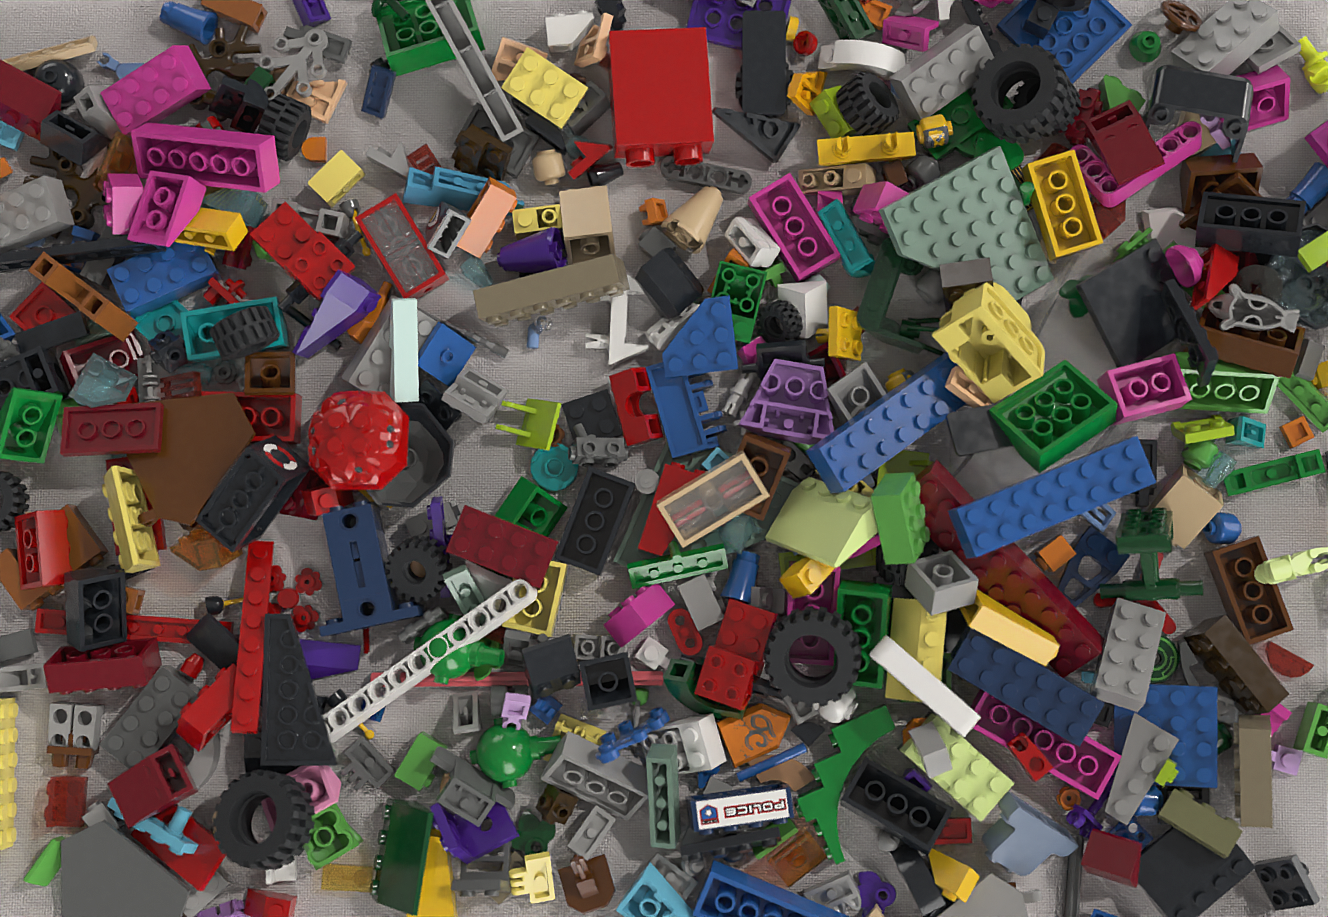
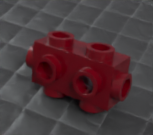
M1095 88L1079 89V100L1081 101V106L1077 107L1080 111L1079 115L1074 116L1075 122L1072 125L1069 123L1066 126L1068 128L1066 131H1059V133H1065L1068 142H1070L1069 144L1072 146L1081 144L1087 146L1089 137L1084 121L1101 114L1103 102L1100 99L1101 91Z

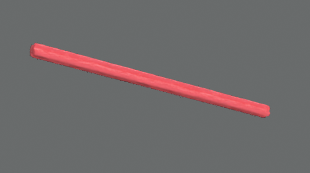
M632 671L635 686L663 685L662 671ZM384 672L371 673L370 682ZM405 672L400 674L401 682L406 678ZM467 672L458 678L449 679L448 685L433 682L434 675L430 674L413 687H492V685L529 686L525 672H491L486 678L479 681L475 679L474 672ZM582 677L581 683L577 684L576 686H583Z

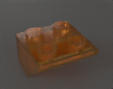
M204 528L190 531V535L178 538V542L170 546L172 553L199 571L223 567L243 554L242 548L232 553L208 531L205 532Z

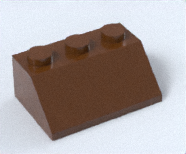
M1255 153L1240 154L1237 163L1232 162L1231 154L1196 156L1183 160L1179 176L1183 213L1187 214L1202 200L1203 191L1211 192L1238 171L1259 192L1264 167Z

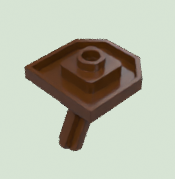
M575 854L573 855L574 858L570 860V866L558 869L568 907L582 914L608 907L616 889L605 854L588 859V861H585L583 856Z

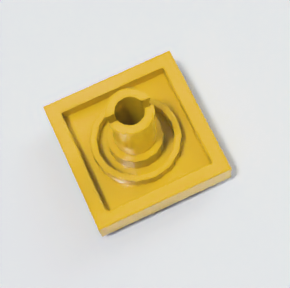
M839 306L829 307V328H818L816 334H822V336H816L819 344L828 342V356L852 362L861 361V354L863 352V344L861 342L863 319L861 313Z

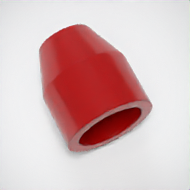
M193 653L185 659L179 670L196 680L203 669L205 659Z

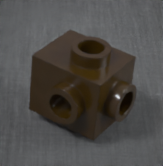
M548 783L540 795L535 808L542 814L541 818L545 822L553 825L555 822L565 825L579 799L575 795Z

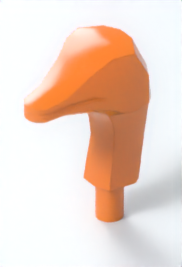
M383 281L378 292L382 297L379 299L376 308L347 330L350 338L359 345L362 344L389 300L387 296L392 284L387 281Z

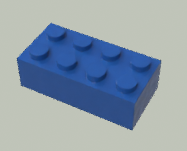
M173 242L170 247H166V251L140 254L106 270L125 311L130 317L135 319L144 313L167 305L173 300H178L209 286L208 281L212 277L216 281L222 280L211 254L205 252V247Z

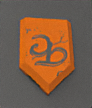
M758 703L747 708L742 719L727 717L716 722L733 767L736 768L779 748L791 715L763 703Z

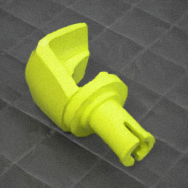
M1304 36L1298 40L1301 44L1299 54L1305 60L1304 66L1301 68L1304 72L1303 74L1315 92L1319 94L1328 92V62L1324 60L1328 56V52L1318 53L1308 40V37Z

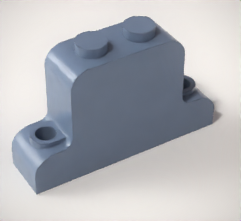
M1007 791L998 802V806L1002 811L1000 813L1001 818L982 836V842L987 848L985 854L988 859L994 864L1000 863L1007 872L1011 873L1013 871L1019 876H1027L1032 873L1051 854L1065 857L1079 847L1066 828L1010 791Z

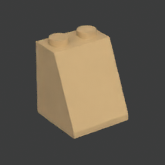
M607 185L559 191L568 264L571 265L609 254L616 255Z
M1182 463L1145 512H1151V509L1164 507L1167 508V511H1173L1174 538L1171 540V543L1175 547L1179 545L1185 549L1224 506L1222 492Z

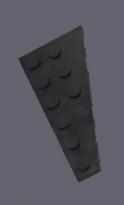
M265 614L261 766H337V759L292 614Z

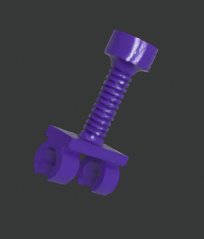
M1112 775L1099 799H1094L1087 810L1075 804L1073 806L1074 809L1066 816V821L1070 825L1073 824L1076 828H1080L1079 834L1084 836V838L1089 839L1093 828L1098 830L1103 828L1095 819V815L1110 795L1115 779Z

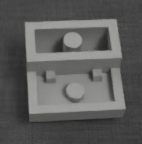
M466 367L457 375L455 382L444 392L441 400L448 403L451 408L465 413L472 420L484 424L486 421L490 422L496 414L508 390L471 368Z

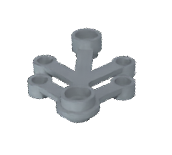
M318 28L311 29L304 37L287 40L285 37H278L274 41V47L279 53H287L289 49L302 48V50L295 55L278 58L264 55L260 58L259 65L267 72H271L275 68L287 67L273 86L264 89L267 96L274 92V95L268 98V105L278 94H282L281 92L296 73H298L299 81L296 85L298 94L303 98L311 95L312 87L309 84L306 61L311 54H313L314 64L311 66L313 76L317 79H322L326 76L327 69L324 66L322 51L327 47L328 37L323 30ZM319 37L316 42H312L314 38ZM280 43H286L284 47L279 48ZM266 61H271L268 66H264ZM322 68L320 73H315L316 69ZM302 87H308L305 92H300Z

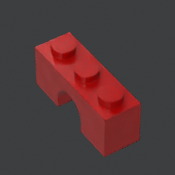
M646 367L630 368L610 375L611 390L614 394L617 414L620 417L623 437L626 440L627 446L642 445L663 438L658 414L644 415L639 408L640 397L644 393L651 391Z

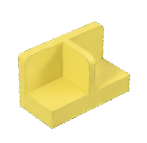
M340 150L308 181V185L332 208L365 176V173L343 150Z

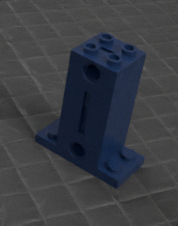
M367 500L352 503V508L343 506L329 508V513L322 514L343 618L326 620V625L319 627L321 637L420 617L425 613L424 606L417 605V602L399 604L396 588H391L389 585L392 579H387L386 573L390 570L385 569V564L389 562L387 560L389 553L379 506L373 505L371 502H367ZM353 517H356V525L351 528L350 521ZM370 603L374 605V612L371 615L367 611Z

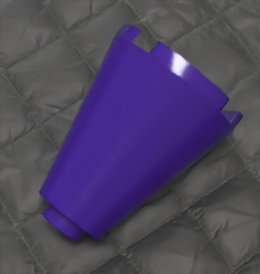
M550 227L501 247L500 252L497 253L499 267H503L504 271L537 274L566 266V257H562V249H565L562 234L558 228Z

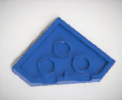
M730 295L705 298L662 353L665 378L738 369Z

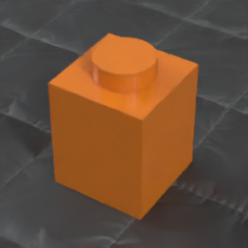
M1061 534L1053 537L1033 554L1037 557L1035 562L1043 571L1047 570L1049 573L1056 571L1074 557L1076 552Z

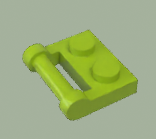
M1221 414L1211 415V418L1184 423L1180 421L1171 422L1172 435L1185 444L1235 435L1234 426L1224 421Z

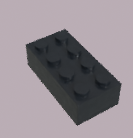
M589 466L554 559L602 576L636 487L635 483Z

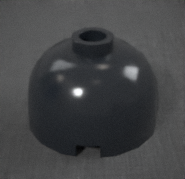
M51 59L45 61L38 66L33 75L34 78L62 92L61 109L76 103L73 97L82 91L85 84L80 71L73 64L65 60Z

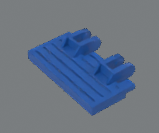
M663 362L647 366L648 378L672 460L720 447L716 435L727 432L726 426L719 425L703 430L702 424L719 420L723 417L722 411L699 416V413L709 411L703 390L712 387L713 381L704 380L691 385L689 383L690 378L702 376L706 373L665 378Z

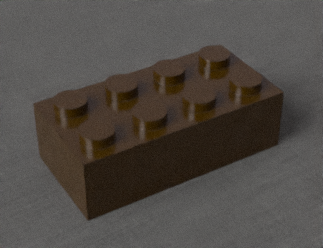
M1226 615L1203 620L1183 637L1192 653L1197 655L1203 662L1204 669L1218 680L1221 690L1229 694L1236 701L1234 705L1241 713L1245 715L1269 713L1289 695L1288 691Z

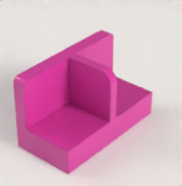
M890 16L883 20L882 43L925 52L928 50L929 31L938 27L939 21L917 16Z

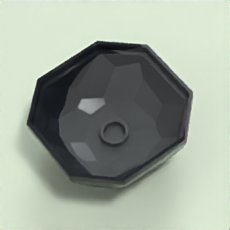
M396 402L409 416L407 466L382 490L366 491L377 505L414 508L451 477L455 441L425 404ZM388 425L387 431L392 433L395 429L393 426ZM360 467L355 468V471L357 473H361L363 471Z

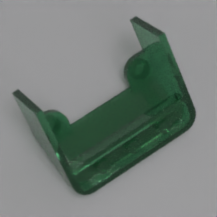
M890 237L886 238L880 246L856 316V322L861 329L881 342L919 354L924 349L925 344L900 336L899 324L885 316L900 273L907 276H915L922 271L924 265L912 259L899 256Z

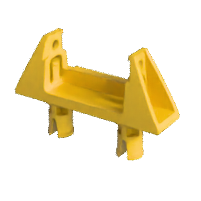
M889 132L888 134L846 136L843 138L840 136L839 138L817 140L819 164L828 167L881 161L894 162L916 156L914 132H895L892 134Z

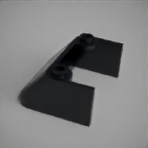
M1163 65L1154 74L1142 119L1149 131L1151 124L1163 126L1171 122L1175 110L1224 118L1222 124L1223 133L1232 139L1230 146L1232 162L1237 163L1248 131L1254 94L1253 85L1250 80L1243 77Z

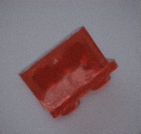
M57 775L50 778L46 786V794L49 796L48 806L44 810L46 827H84L82 817L85 815L87 776Z

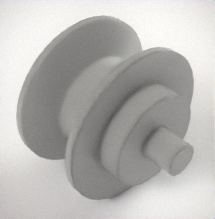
M643 469L638 472L635 477V485L639 492L652 494L657 490L659 476L655 471Z

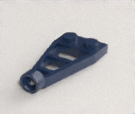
M1088 526L1074 545L1073 550L1076 552V555L1068 560L1057 586L1075 608L1097 591L1101 583L1105 584L1113 578L1130 557L1129 554H1118L1117 545L1092 526ZM1084 556H1089L1101 566V572L1091 580H1086L1078 573V567ZM1072 578L1084 586L1081 593L1074 599H1071L1064 592Z

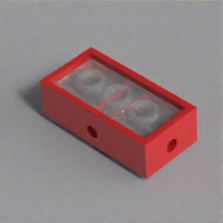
M397 193L355 217V220L403 298L419 299L450 280L433 251L427 249L425 238Z

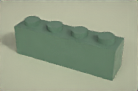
M652 743L646 757L651 847L675 849L681 835L677 745Z

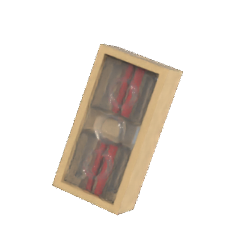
M741 450L658 500L657 507L684 548L769 497V493L744 451Z

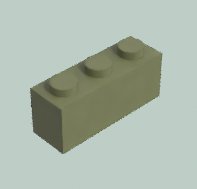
M1180 788L1178 791L1174 789L1157 817L1222 858H1227L1243 830L1238 828L1239 823L1227 816L1224 819L1215 814L1217 811L1215 808L1204 802L1200 805L1192 800L1194 796L1186 790Z

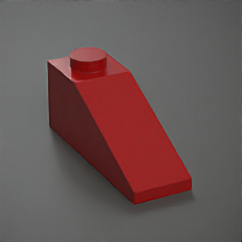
M1216 243L1199 255L1203 259L1204 266L1202 267L1201 279L1193 288L1190 306L1195 311L1209 302L1238 274L1239 257Z

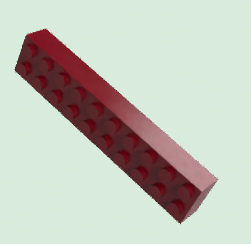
M938 460L915 476L916 481L920 484L919 498L920 503L925 507L924 522L925 527L929 528L930 538L944 552L951 550L979 579L977 588L982 593L1055 638L1059 645L1058 653L1053 660L1049 661V665L1062 678H1065L1101 654L1105 640L1102 635L1015 542L978 557L966 558L948 511L975 499Z

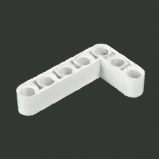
M885 635L869 654L960 736L965 737L981 718L888 636Z

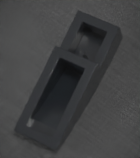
M513 97L511 99L513 106L527 116L525 120L526 128L539 135L543 141L565 156L567 150L559 128Z

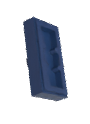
M375 64L372 65L361 108L362 112L382 119L386 117L397 72Z

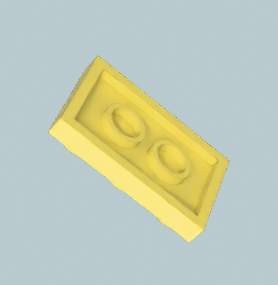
M528 47L501 87L502 90L560 129H563L588 91V87Z

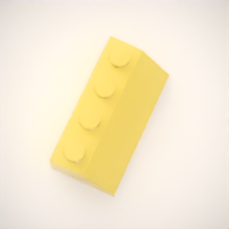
M893 598L890 639L941 682L947 611L931 616L918 600ZM887 671L885 698L922 702Z

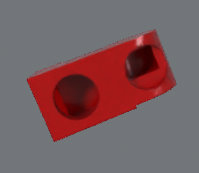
M1022 731L1006 743L1008 749L1027 772L1032 782H1036L1054 768L1038 747Z

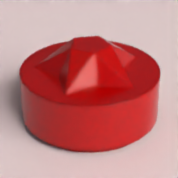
M806 30L799 32L793 41L794 50L802 56L813 54L818 45L817 37Z

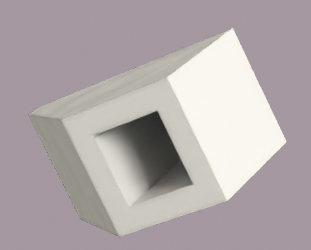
M577 11L574 15L566 16L557 13L545 18L550 53L574 51L580 41L593 27V13Z

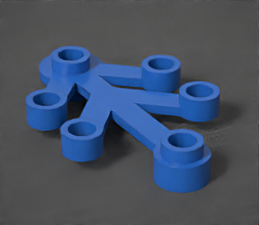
M662 706L649 711L650 716L636 728H633L630 720L619 723L617 728L620 732V739H616L613 731L600 737L602 745L598 747L599 751L595 754L596 758L600 759L602 764L617 759L620 756L618 750L645 740L648 737L647 733L662 728L670 721L667 711L663 710Z

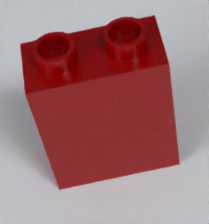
M706 27L609 31L607 61L614 158H626V166L632 168L652 166L655 164L656 156H674V164L683 166L703 162V154H709L714 143Z

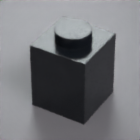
M1037 0L1022 30L1043 40L1060 9L1042 0Z

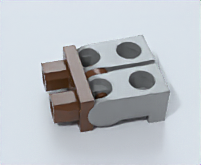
M65 701L50 703L49 745L47 746V753L52 754V767H67L69 765V755H76L75 768L89 769L92 767L94 755L99 754L101 717L104 714L105 704Z

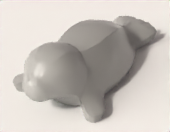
M1237 284L1229 285V294L1218 295L1207 303L1208 309L1214 316L1222 319L1219 328L1223 331L1229 330L1234 326L1250 330H1269L1282 327L1294 333L1300 315V310L1298 309L1283 310L1268 298L1242 292Z

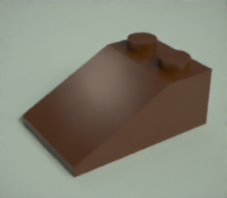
M746 430L738 452L744 451L767 489L769 497L742 513L763 521L792 448Z

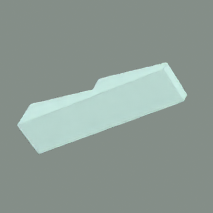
M391 299L389 347L392 349L390 397L394 402L419 401L417 299Z

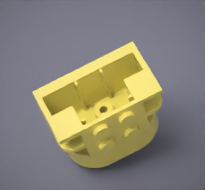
M993 282L994 287L984 283L976 289L964 292V295L954 302L953 309L941 317L939 322L940 328L934 331L932 336L946 350L951 361L957 363L963 369L965 376L969 380H973L993 403H996L1043 376L1045 350L1040 340L1031 331V320L1025 310L1004 287Z

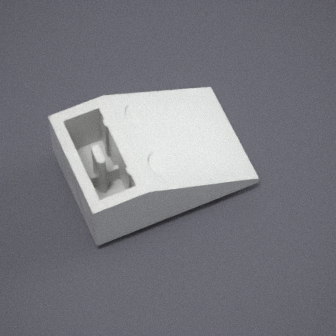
M713 713L666 723L662 728L647 733L648 737L641 741L645 760L652 743L677 745L678 775L712 770L726 761Z

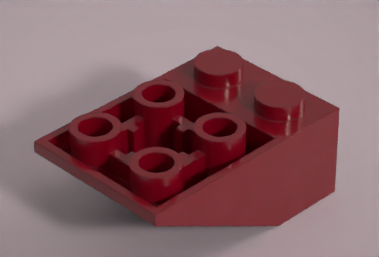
M1130 100L1084 121L1092 146L1118 185L1124 184L1165 164L1142 117Z
M173 744L149 755L107 783L128 828L199 792L178 748Z

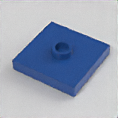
M438 321L418 352V367L450 387L475 351L476 346Z

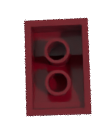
M133 330L124 342L116 336H110L62 352L59 360L77 403L104 395L115 387L120 388L137 381V358H144V354Z

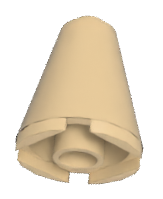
M713 186L703 187L664 219L661 224L662 228L665 227L667 229L664 234L683 250L687 248L693 249V254L700 253L705 246L722 205L723 198L721 192Z

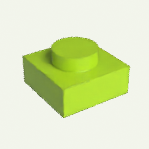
M1168 758L1157 775L1155 782L1163 787L1166 782L1171 784L1179 772L1175 769L1177 763Z

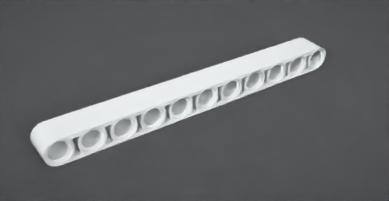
M524 580L511 582L323 715L331 743L337 741L429 676L432 667L443 657L460 647L479 641L533 603L537 597L536 587ZM523 586H526L527 593L523 598H520L519 591ZM505 600L506 609L500 612L499 605ZM485 614L486 622L483 626H480L479 619ZM459 628H464L466 631V636L462 641H456L453 638V632ZM446 633L451 643L454 644L452 648H449L448 642L442 637ZM435 638H442L447 643V651L440 658L433 657L429 652V644ZM426 647L429 655L434 658L432 662H430L428 655L423 651ZM420 655H423L426 659V664L422 669L420 668ZM405 671L406 678L401 682L400 674ZM383 685H385L386 692L385 695L382 697L380 694V689ZM363 699H365L366 701V707L364 710H362L360 707L361 701ZM343 713L346 714V721L344 724H342L341 722V716Z

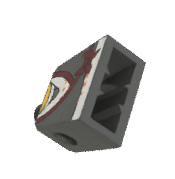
M442 201L425 229L427 249L449 259L472 221L471 218L461 210Z

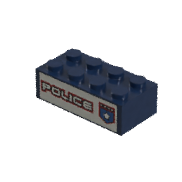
M783 783L685 796L689 827L694 832H698L699 835L714 833L713 829L721 828L723 831L738 830V825H748V828L762 827L763 822L766 821L773 822V824L788 823L787 818H794L791 790L789 786Z

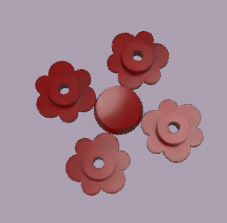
M273 565L272 577L274 580L271 581L270 592L273 590L280 591L277 596L279 604H272L269 601L268 613L280 614L282 608H294V616L292 617L296 630L304 632L307 629H314V622L318 621L319 613L314 611L311 605L297 606L299 602L298 593H306L308 596L314 594V591H319L323 586L322 581L319 580L320 573L313 572L311 568L302 569L301 574L295 577L297 582L295 590L290 587L284 588L283 581L286 580L287 576L285 573H282V568L279 565Z

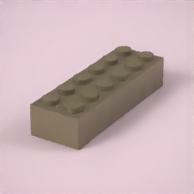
M609 254L473 290L478 318L495 327L508 325V321L513 319L525 321L531 319L533 314H552L556 308H575L579 302L595 303L601 300L600 297L606 295L618 297L624 294L623 291L630 290L624 261L614 254Z

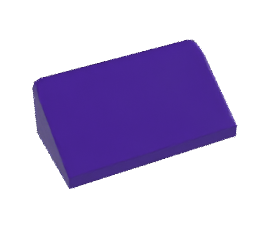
M292 0L304 27L305 25L315 27L331 20L324 0Z

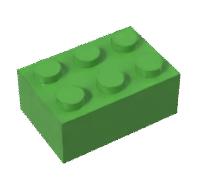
M914 472L885 474L871 495L885 564H914L930 538L929 528L925 527L924 522L925 507L920 503L919 498L920 484L916 481Z

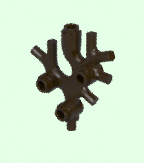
M240 24L237 34L231 42L225 40L224 28H215V39L209 44V52L211 53L209 57H202L198 53L195 44L187 45L192 51L206 80L209 74L217 71L230 79L246 82L255 69L260 66L256 62L234 63L232 61L233 56L236 54L262 53L261 44L245 43L249 27ZM209 90L189 104L196 110H204L210 106L216 91ZM215 113L216 118L219 122H223L227 119L226 117H223Z
M49 149V156L47 158L32 155L30 165L56 170L57 176L55 179L62 180L64 190H72L76 193L77 202L70 209L75 226L85 229L92 228L95 222L94 216L91 214L92 208L108 205L103 191L98 187V182L106 172L97 167L89 177L81 178L80 176L83 173L82 166L65 157L61 158L60 154ZM26 176L24 178L23 184L40 178L41 176ZM62 231L50 236L57 240Z

